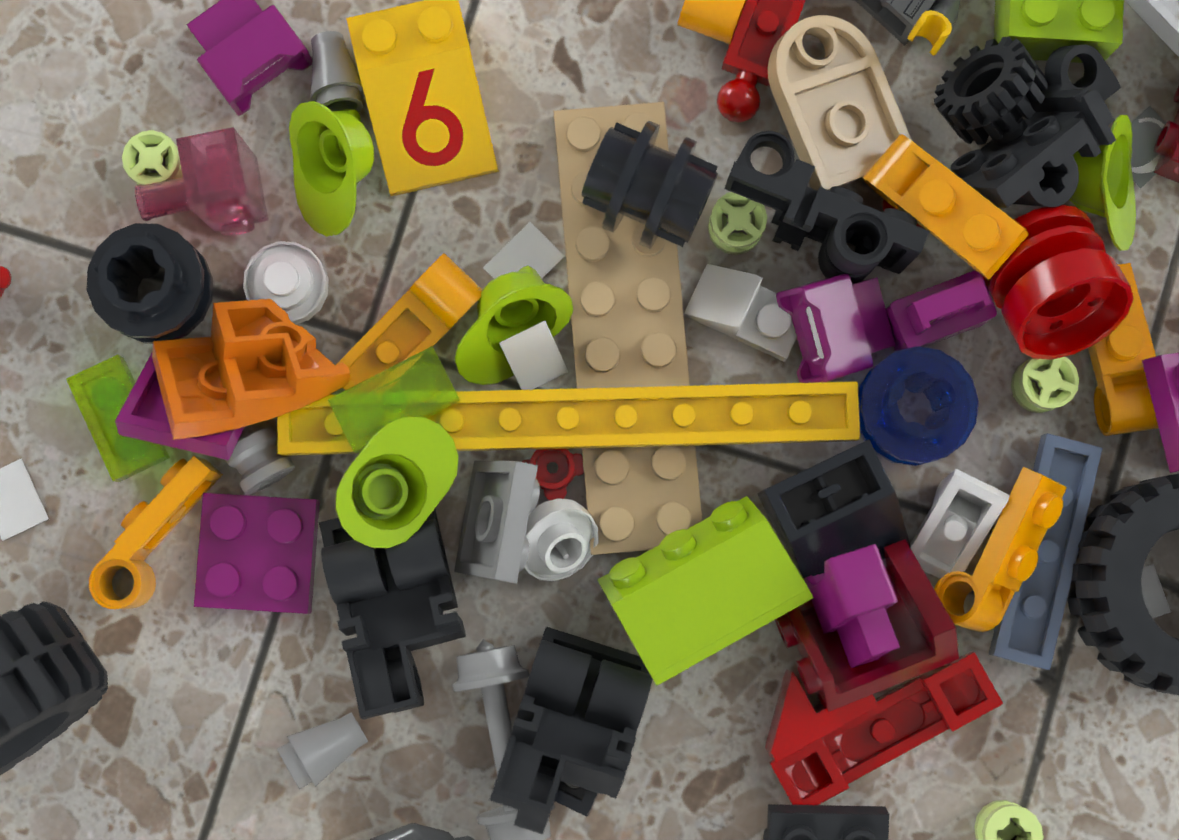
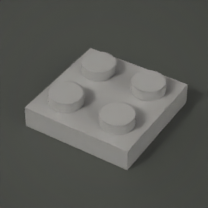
M474 461L454 572L517 583L518 574L525 567L529 555V542L525 537L529 514L534 511L539 499L540 487L536 479L538 465L519 461Z

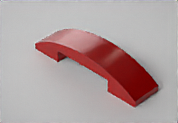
M972 651L959 657V660L951 662L947 666L944 665L885 693L876 698L879 706L778 763L774 760L770 761L769 763L791 804L820 805L849 789L848 784L946 730L953 732L1003 705L1000 696L975 652Z

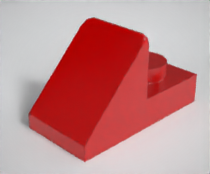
M787 669L782 680L765 745L769 756L778 763L879 706L873 694L828 712L820 693L817 694V697L821 703L814 707L812 706L794 672Z

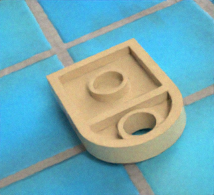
M811 16L797 22L776 42L769 58L768 80L799 159L815 166L809 181L812 189L818 191L819 187L830 191L833 186L843 187L862 180L864 175L900 134L912 140L872 44L853 24L834 16ZM804 35H812L821 41L825 50L823 60L814 59L805 52L802 43Z

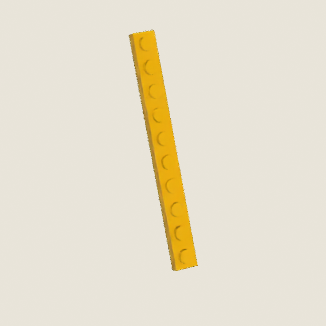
M858 382L328 395L300 409L277 417L278 454L282 456L359 454L373 435L388 422L405 416L426 417L440 424L453 438L457 451L851 442L860 440Z

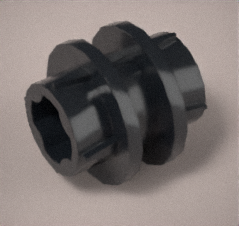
M616 122L615 127H610L605 134L593 159L581 195L584 198L582 203L605 213L603 229L614 232L617 229L624 215L645 224L640 239V245L651 249L657 237H660L683 247L685 242H689L718 176L716 172L718 166L694 156L693 153L697 141L688 137L683 140L676 154L655 146L660 125L654 122H646L641 132Z
M135 223L114 231L96 248L87 268V293L94 311L110 328L144 344H153V341L183 338L189 335L204 320L213 299V277L206 259L181 234L160 224ZM161 267L164 268L165 280L161 289L148 293L140 301L138 299V288L142 279L151 278L158 273Z

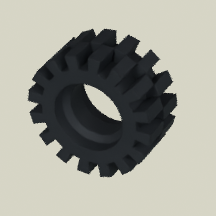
M1002 37L998 43L994 38L986 41L985 49L981 50L978 45L969 50L971 56L966 60L960 56L953 63L956 69L954 71L946 70L941 77L945 83L936 87L935 93L938 97L934 98V103L938 111L960 139L962 138L968 144H971L973 141L977 145L986 144L989 136L995 142L1003 138V130L1007 128L1013 133L1021 127L1017 121L1022 117L1029 120L1035 113L1031 106L1040 105L1045 98L1042 91L1047 90L1048 83L1044 79L1046 76L1023 44L1017 39L1012 41L1010 37Z

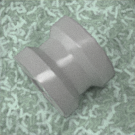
M272 427L259 430L238 441L230 459L226 460L228 465L237 468L242 476L240 486L245 495H251L269 487L295 469L289 456L278 454L277 434Z

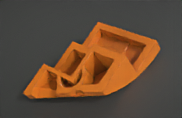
M272 299L213 303L211 337L153 341L152 359L173 440L225 432L270 420L311 404L349 384L350 370L348 366L343 362L335 365L316 348V338L305 328L291 322L288 313Z

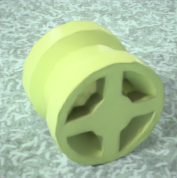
M153 130L140 132L131 137L124 147L122 154L123 168L128 176L149 194L158 196L172 194L180 189L186 181L189 171L188 160L183 151L164 133ZM163 158L165 159V162H166V163H165V166L162 165V164H163Z
M733 192L726 193L719 198L712 209L708 223L709 236L716 248L724 253L733 255L747 253L753 249L766 229L767 213L765 206ZM734 230H735V231L744 230L747 234L745 235L743 232L736 233V232H733V231H734Z
M1067 357L1052 360L1031 358L1019 365L1012 375L1011 389L1013 397L1021 407L1030 412L1043 413L1064 406L1073 399L1078 391L1079 376L1076 367ZM1032 380L1037 381L1038 386L1041 389L1040 394H1038L1039 390L1036 388L1035 382H1032Z
M1007 800L992 801L984 806L976 817L974 830L977 840H1011L1015 835H1021V837L1017 836L1015 840H1043L1042 825L1037 817L1028 809Z

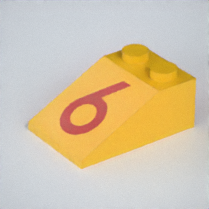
M423 0L346 18L364 96L391 197L499 172L459 0Z

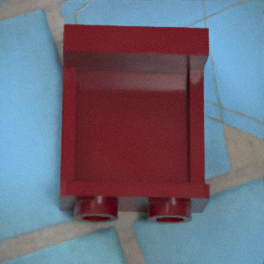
M905 539L884 547L886 571L898 600L897 603L886 609V612L900 646L898 649L888 652L879 657L880 659L851 668L838 632L823 633L811 599L775 619L777 629L786 648L796 645L802 659L796 661V666L807 692L812 694L819 691L828 712L959 660L956 626Z

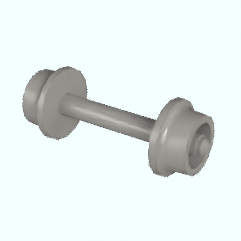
M483 639L476 648L477 652L456 656L458 679L452 684L454 692L481 688L498 775L512 732L504 683L529 677L530 674L529 669H525L520 665L515 645L494 648L493 644ZM505 805L483 812L477 816L478 824L484 825L487 828L490 840H545L551 836L549 819L543 834L515 826L514 822L518 810Z

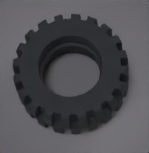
M1178 473L1143 480L1139 484L1123 487L1110 495V503L1097 506L1086 519L1091 526L1088 531L1082 533L1078 544L1079 556L1077 564H1073L1071 581H1075L1076 596L1067 598L1070 615H1081L1084 626L1077 630L1086 646L1097 647L1100 651L1097 660L1110 671L1123 673L1125 681L1139 687L1156 690V692L1179 695V639L1165 633L1151 617L1144 602L1141 579L1145 560L1154 544L1164 534L1179 530Z
M50 602L31 603L24 605L20 610H11L0 615V776L15 767L14 765L42 749L49 741L65 732L70 725L89 712L88 710L102 699V695L108 690L107 671L65 609Z

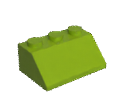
M748 496L738 501H730L720 505L712 512L710 517L689 529H680L668 534L661 541L660 545L636 558H627L618 562L611 568L608 574L597 579L656 686L813 598L808 586L768 520Z

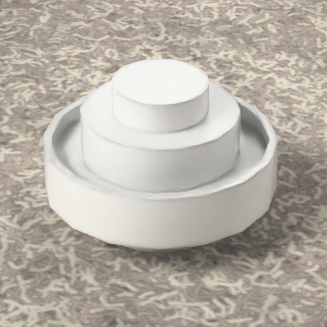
M278 241L264 246L251 257L244 271L243 289L247 300L272 299L288 313L291 322L297 325L308 321L321 310L328 296L329 279L324 264L309 248L296 242Z
M559 498L537 506L529 514L525 537L529 542V555L524 568L530 575L545 581L564 579L582 569L593 556L590 551V540L594 537V547L598 544V527L588 511L574 500Z

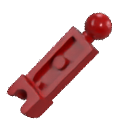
M746 0L721 68L724 71L735 74L736 77L721 87L716 101L718 110L730 122L742 123L756 115L761 102L756 85L760 83L770 87L768 63L772 49L780 37L798 22L806 0Z

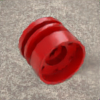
M1060 205L1057 207L1034 209L1013 219L1026 229L1028 236L989 280L984 276L983 279L996 307L1002 310L1001 313L1020 351L1033 359H1057L1074 355L1089 348L1113 332L1128 315L1134 297L1131 285L1115 259L1106 253L1104 242L1100 235L1095 232L1088 215L1075 206Z

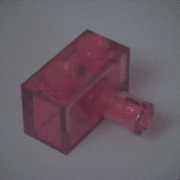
M234 127L177 138L176 142L183 177L135 186L137 207L144 221L193 210L194 214L198 215L214 232L220 230L221 234L225 236L251 232L255 229L254 223L269 221L257 157Z

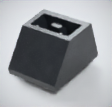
M869 439L757 493L780 542L803 580L809 576L825 573L824 562L845 553L876 544L881 558L884 560V547L904 539L910 546L896 492Z

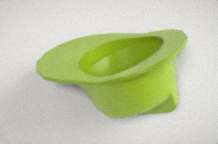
M303 102L294 109L289 123L297 204L304 220L315 232L324 236L340 235L349 227L355 214L356 186L372 169L374 146L370 134L361 122L360 114L357 110L345 109L332 112L328 107L318 102Z
M1119 115L1111 127V131L1116 138L1115 142L1111 145H1100L1101 153L1096 157H1081L1078 151L1072 155L1078 166L1079 180L1077 188L1069 200L1082 211L1105 217L1113 244L1119 251H1125L1131 246L1135 234L1136 201L1131 167L1132 127L1128 115Z
M528 265L522 267L517 272L503 274L490 281L482 289L481 298L477 303L478 320L469 328L458 344L455 356L458 373L468 382L479 385L499 383L514 376L499 343L543 321H546L552 336L555 337L570 321L573 313L571 297L562 288L545 284L538 272Z
M405 416L388 422L375 433L346 470L336 490L335 509L341 526L355 541L371 548H391L406 542L413 536L447 494L457 475L459 456L453 438L440 424L426 417Z

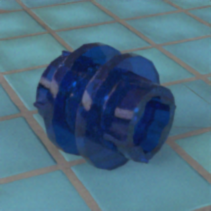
M915 346L895 351L868 371L858 388L860 435L864 441L870 440L876 454L894 464L918 466L945 458L965 444L976 425L979 400L973 379L958 360L939 349ZM905 389L912 393H924L930 401L932 412L925 420V426L918 422L907 423L900 414L897 402L904 395Z

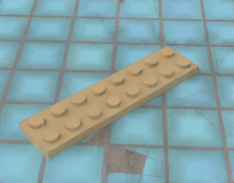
M664 102L554 111L568 290L573 305L571 326L577 388L690 386L677 245L660 237H657L651 249L640 245L645 224L625 215L614 232L603 229L605 213L583 204L584 198L581 195L587 174L598 148L609 128H614L616 122L638 132L642 131L648 121L660 125L654 145L669 151ZM695 445L582 448L587 511L598 527L597 546L594 547V537L590 540L591 555L649 551L660 545L661 541L668 534L680 529H689L702 521Z

